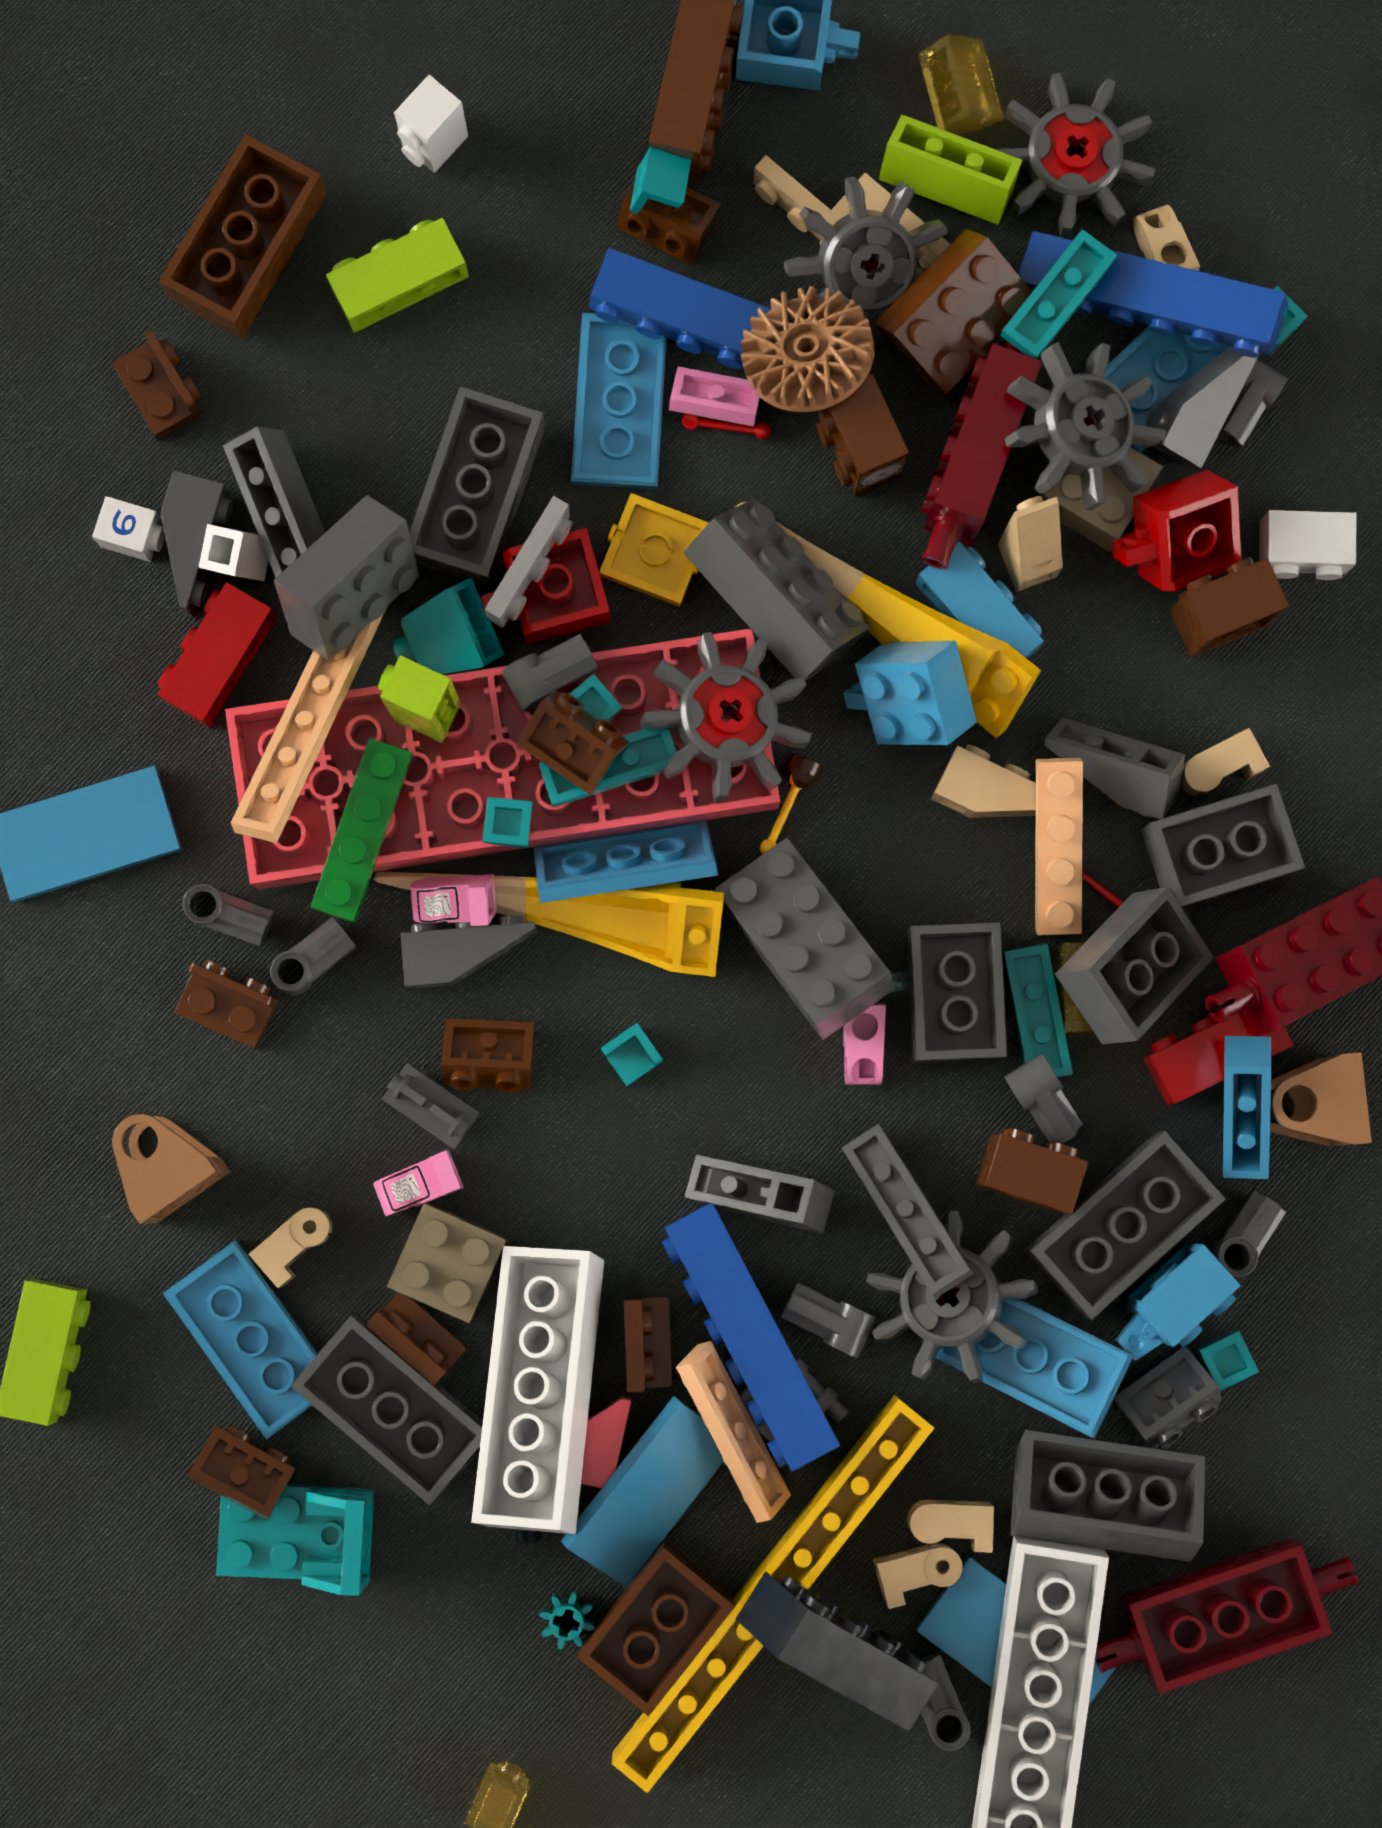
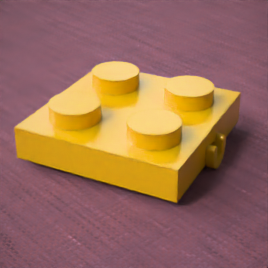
M631 493L619 524H613L609 533L608 541L611 544L599 571L600 577L681 607L693 574L697 575L699 571L683 552L709 522Z

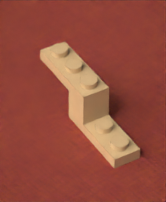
M767 155L754 168L753 184L756 185L755 190L758 195L771 205L777 203L788 213L787 217L790 222L802 232L809 230L820 240V246L824 237L809 229L799 215L801 210L807 207L817 211L827 222L833 225L839 219L849 214V204L845 195L830 210ZM864 173L858 181L865 192L866 210L883 212L891 194L868 174ZM906 208L899 223L908 232L923 225L925 222ZM941 237L935 242L918 248L916 251L921 267L928 268L950 244Z

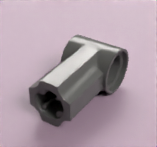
M1257 359L1217 440L1227 446L1240 449L1255 428L1262 413L1267 411L1274 403L1288 378Z
M579 634L539 656L535 653L518 659L502 670V675L522 712H528L536 709L540 702L550 694L596 672L598 666L586 642Z
M205 884L195 885L187 890L182 902L185 915L197 926L212 929L258 947L262 946L274 915V911L218 891L212 886ZM204 895L214 897L216 901L214 912L208 917H197L193 911L196 899Z
M331 917L292 949L277 955L272 961L270 976L277 988L284 994L291 996L300 995L306 992L316 979L357 947L342 927ZM289 963H298L304 968L303 977L295 984H286L281 981V971Z
M1043 1053L1004 1076L1024 1110L1028 1109L1034 1121L1049 1143H1065L1076 1136L1077 1130L1083 1124L1062 1092L1063 1085Z
M1251 1191L1221 1239L1216 1241L1209 1251L1234 1278L1250 1274L1256 1268L1259 1254L1286 1212L1279 1204L1267 1196ZM1230 1245L1235 1246L1241 1253L1242 1261L1235 1270L1231 1269L1224 1260V1253Z
M796 1283L780 1316L822 1337V1342L857 1359L877 1319L844 1301L838 1303L824 1296V1294L799 1283Z
M937 1653L921 1658L928 1664L924 1671L939 1683L921 1711L927 1732L935 1745L947 1751L958 1750L969 1739L971 1731L969 1721L963 1712L941 1654ZM946 1715L956 1716L960 1722L958 1732L949 1738L941 1737L936 1732L938 1721Z

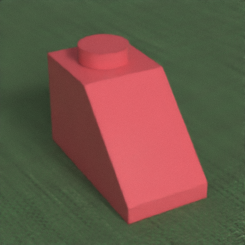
M623 1395L588 1417L581 1484L602 1488L616 1471L632 1397Z

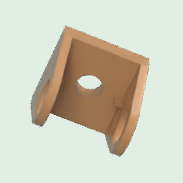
M1361 1052L1318 1058L1271 1079V1090L1273 1092L1270 1106L1272 1114L1279 1124L1270 1122V1133L1324 1146L1372 1143ZM1284 1093L1289 1095L1293 1104L1292 1114L1289 1118L1282 1108Z
M144 1114L132 1115L121 1121L114 1131L112 1138L113 1151L129 1209L139 1224L159 1223L231 1172L220 1156L165 1117H152ZM136 1125L129 1137L130 1157L123 1146V1139L127 1130ZM151 1127L157 1134L158 1145L155 1152L146 1158L140 1149L139 1142L142 1133Z

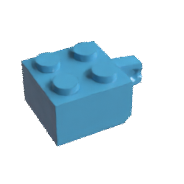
M745 0L735 80L820 91L823 64L834 63L835 58L857 59L860 32L839 28L840 23L830 20L832 0Z
M956 641L890 642L881 645L855 663L860 682L855 683L851 689L843 692L847 709L868 710L877 744L949 745L977 723Z
M1186 1242L1128 1295L1127 1309L1133 1314V1317L1115 1338V1341L1123 1351L1133 1355L1132 1360L1135 1361L1160 1344L1175 1347L1179 1343L1184 1347L1201 1333L1203 1328L1199 1324L1208 1315L1213 1313L1215 1316H1218L1234 1303L1236 1298L1233 1293L1241 1285L1204 1244Z

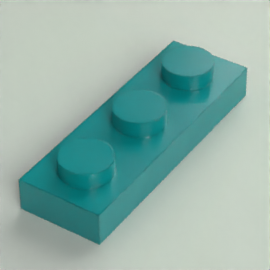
M1082 229L1004 327L1001 337L1025 355L1038 359L1040 353L1049 346L1113 265L1117 254Z
M669 728L661 730L642 729L622 736L629 743L616 756L598 787L590 795L543 762L538 763L552 807H558L663 773L670 758L677 753Z
M1048 944L1003 952L1002 956L1023 1064L1043 1053L1057 1077L1073 1075Z

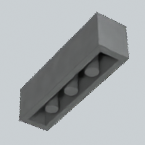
M257 426L224 444L223 448L274 575L277 577L325 533V530L285 431Z

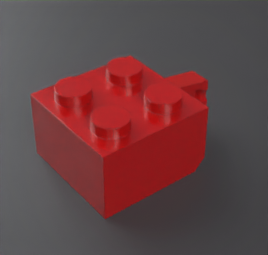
M1205 470L1133 496L1135 531L1112 542L1113 558L1116 561L1119 560L1126 567L1138 564V576L1162 591H1177L1203 576L1211 575L1214 577L1225 573L1228 567L1241 561L1238 486L1209 470Z
M583 528L569 532L561 545L554 542L546 555L550 562L544 575L537 583L531 580L523 594L527 597V601L515 620L520 619L527 645L611 623L610 611L588 530ZM523 545L515 546L502 552L507 571ZM495 592L480 596L484 608H486Z

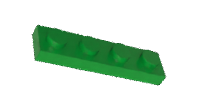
M369 738L311 904L312 909L353 923L356 922L413 757L412 752Z

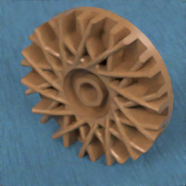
M814 286L809 287L806 295L802 288H798L799 298L788 300L786 292L781 293V302L772 298L770 301L772 309L765 313L759 307L757 310L759 317L752 316L750 319L752 330H743L744 339L741 340L743 354L740 355L750 386L761 399L787 411L811 412L840 403L861 386L870 372L874 359V341L868 318H864L861 306H856L853 299L848 304L845 303L840 291L832 295V291L829 288L826 289L825 296H817Z

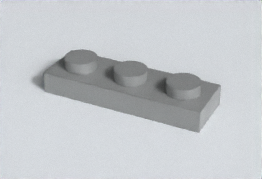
M555 496L552 497L484 609L488 620L503 628L508 618L515 620L519 616L527 601V597L523 595L531 580L537 583L542 578L550 562L546 555L554 542L558 545L562 544L572 527L573 522L569 520V504Z

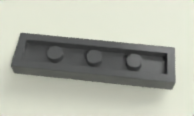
M879 1123L842 1147V1150L930 1293L935 1298L974 1274Z

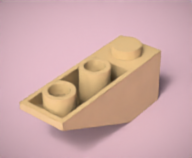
M1037 496L1016 506L1018 511L1013 513L998 543L1016 592L1056 578L1063 568L1057 497L1043 501L1041 496Z
M966 745L965 749L959 746L955 748L931 797V800L969 818L1036 816V783L1029 780L1030 774L1012 764H1006L1005 768L989 761L990 754L972 745Z

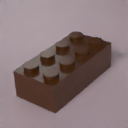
M681 0L648 145L649 148L651 146L690 159L691 165L687 182L689 184L699 186L702 171L710 172L715 152V146H713L715 132L720 131L724 112L725 91H729L733 73L734 51H738L744 7L738 6L737 0Z
M245 134L158 281L167 298L243 339L328 194L321 174Z

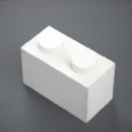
M430 75L419 84L394 112L398 126L397 134L403 145L401 148L403 154L417 167H421L424 164L434 173L468 137L462 102Z
M1269 510L1260 520L1259 561L1268 558L1276 578L1279 579L1296 578L1299 576V573H1316V579L1320 580L1340 579L1342 574H1346L1356 565V513Z

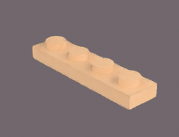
M1081 758L1036 759L1035 931L1037 935L1082 934L1083 761Z
M708 1341L697 1344L676 1366V1369L756 1522L771 1520L791 1494L713 1343Z

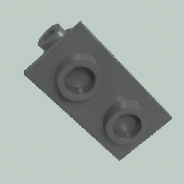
M408 1063L405 1064L399 1074L396 1073L387 1086L388 1091L382 1098L387 1104L453 1149L457 1147L480 1113Z

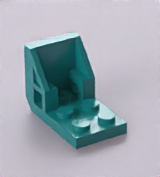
M288 1485L268 1520L221 1496L216 1576L302 1579L301 1585L338 1595L360 1596L370 1582L375 1490L354 1487Z

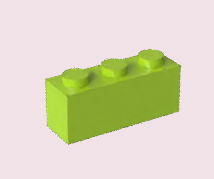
M901 114L887 143L879 180L894 186L903 181L914 189L915 194L998 225L1012 196L1022 159Z
M440 218L434 222L432 220H425L411 228L409 234L395 241L394 239L383 240L377 243L370 253L358 259L347 258L338 262L332 268V271L326 274V277L353 333L468 278L469 275L462 254L444 219Z
M400 655L395 666L389 664L386 667L378 684V689L383 691L380 698L395 722L438 742H444L462 704L451 678Z
M39 1279L24 1281L0 1387L1 1417L49 1426L57 1423L59 1416H65L71 1397V1391L65 1389L69 1371L74 1372L76 1370L81 1352L80 1345L75 1344L79 1327H85L90 1313L91 1303L85 1300L87 1289Z

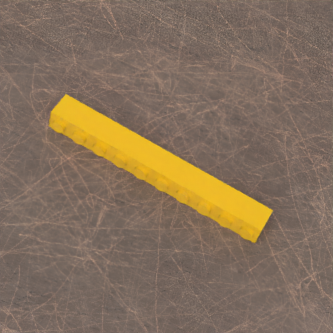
M893 1395L734 1597L735 1607L649 1716L645 1713L640 1716L613 1750L612 1765L646 1793L651 1790L763 1647L735 1618L765 1571L780 1580L787 1574L809 1589L934 1430V1427L897 1396Z

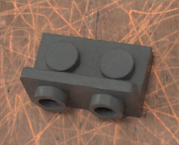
M1187 1346L1182 1347L1114 1397L1115 1403L1140 1434L1146 1447L1156 1449L1158 1446L1164 1449L1175 1443L1183 1433L1181 1430L1194 1420L1199 1423L1211 1417L1218 1410V1403L1222 1400L1218 1385Z

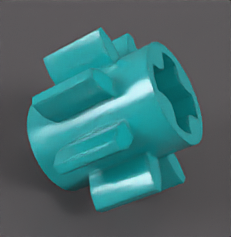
M576 1590L572 1591L569 1599L561 1600L558 1594L553 1593L551 1597L554 1605L553 1610L541 1609L539 1614L543 1619L550 1620L549 1625L542 1631V1636L548 1637L553 1634L559 1639L557 1645L560 1650L563 1648L565 1641L574 1640L575 1644L581 1647L583 1645V1638L580 1634L582 1629L593 1631L595 1628L594 1622L585 1619V1614L590 1612L593 1604L589 1602L581 1606L576 1601ZM565 1610L573 1611V1619L580 1622L579 1624L572 1623L569 1630L561 1628V1620L555 1617L563 1616Z

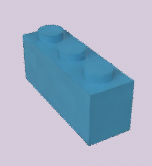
M959 541L955 544L947 569L942 570L928 566L919 573L915 584L940 613L1008 643L1027 659L1044 642L1040 637L1042 630L1038 623L1027 613L1022 616L1011 603L1014 601V597L1010 590L1000 580L994 583L983 570L986 568L984 560L972 547L966 549Z
M1225 1036L1223 1178L1269 1179L1271 1037Z

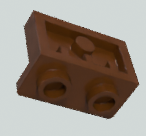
M633 183L623 198L616 225L617 228L687 264H692L697 256L701 241L718 217L721 204L687 187L684 203L680 208L648 198L637 214L630 212L634 188Z
M151 330L144 334L148 340L147 343L111 364L153 435L159 440L202 415L195 403L196 400L202 397L190 376L186 375L180 378L173 365L180 362L168 339L166 338L159 342Z
M554 692L540 702L516 744L590 795L596 790L616 756L625 749L629 742L620 735L621 731L616 725L606 719H596L583 710L584 705L577 698L568 693L560 694L559 692Z
M207 959L203 967L191 963L188 971L192 972L174 1013L257 1049L279 1002L268 996L271 987L248 977L243 985L228 979L230 969Z
M446 1018L441 1060L443 1085L452 1086L462 1091H469L475 1088H495L506 1093L530 1090L532 1088L534 1022Z
M399 1292L366 1325L367 1328L433 1386L443 1378L466 1351L465 1344L411 1297Z
M667 1297L624 1298L627 1392H645L646 1388L671 1387L672 1359L669 1299Z
M215 1426L190 1469L188 1478L268 1520L285 1489L294 1479L295 1468L290 1466L291 1459L275 1449L268 1448L266 1452H263L250 1445L252 1439L236 1428L228 1427L224 1431Z

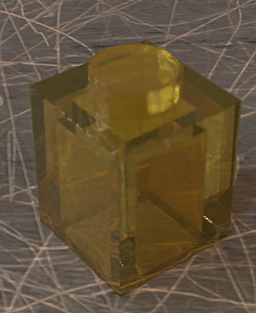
M500 1761L499 1765L489 1762L464 1824L473 1828H513L531 1781L523 1777L525 1774L524 1770L505 1761Z

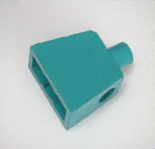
M472 578L444 590L401 619V626L406 636L394 641V652L397 658L401 655L412 661L417 660L418 664L440 674L481 668L504 655L492 624L487 619L485 608Z

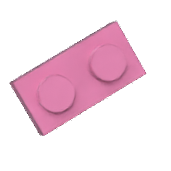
M678 366L670 397L669 410L754 426L760 397L752 389L747 379Z

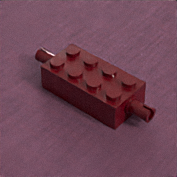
M1003 339L1001 346L992 344L987 358L978 356L921 509V513L928 515L924 530L932 532L921 560L933 568L942 570L948 568L956 542L960 541L962 544L973 546L985 520L1011 447L1006 446L1005 438L1018 430L1027 405L1006 391L1009 384L1020 376L1035 383L1043 362L1025 355L1005 339Z
M1379 877L1354 887L1215 957L1229 987L1206 998L1205 1005L1207 1010L1217 1005H1224L1223 1008L1209 1014L1211 1018L1218 1023H1222L1227 1018L1242 1011L1254 1036H1262L1280 1029L1382 976V883Z
M1288 1538L1120 1597L1130 1624V1628H1128L1129 1633L1098 1643L1095 1661L1100 1672L1104 1673L1106 1670L1139 1659L1140 1663L1144 1664L1150 1684L1159 1694L1331 1635L1333 1632L1321 1601V1595L1358 1584L1357 1574H1352L1351 1572L1355 1568L1350 1558L1344 1556L1337 1561L1310 1569L1302 1545Z

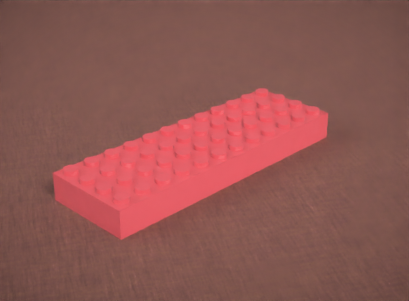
M751 628L712 634L718 645L722 665L742 668L746 653L755 644ZM701 636L594 652L592 655L598 670L557 692L569 694L591 675L595 674L623 707V711L610 721L620 729V735L624 736L642 730L640 719L645 712L656 709L676 710L681 698L676 691L664 685L653 675L655 669L663 659L676 666L688 677L694 679L704 671L698 654L697 641ZM503 666L444 675L451 678L462 704L443 743L395 722L380 698L383 691L379 690L378 686L348 690L277 843L243 835L249 881L256 889L260 890L320 880L369 738L413 753L373 872L525 849L522 847L484 844L482 842L487 797L533 802L528 848L650 828L776 810L780 805L779 790L777 786L769 792L759 782L752 768L748 764L731 768L732 786L728 797L723 803L714 802L711 787L714 778V766L694 758L688 763L682 773L671 779L660 773L553 808L538 764L541 761L516 744L536 709L522 712L502 675V670L507 667ZM759 667L756 671L758 677H760ZM290 699L225 709L238 804H240ZM726 711L720 717L723 721L728 722L733 718V715ZM669 728L676 751L679 752L685 745L681 741L678 730ZM770 741L763 751L774 765Z

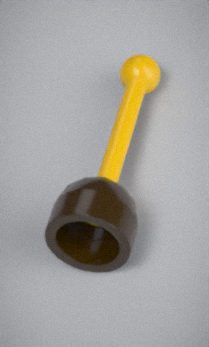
M792 753L786 767V777L791 784V789L768 839L760 844L762 854L777 845V838L799 790L814 786L820 778L824 766L806 757Z

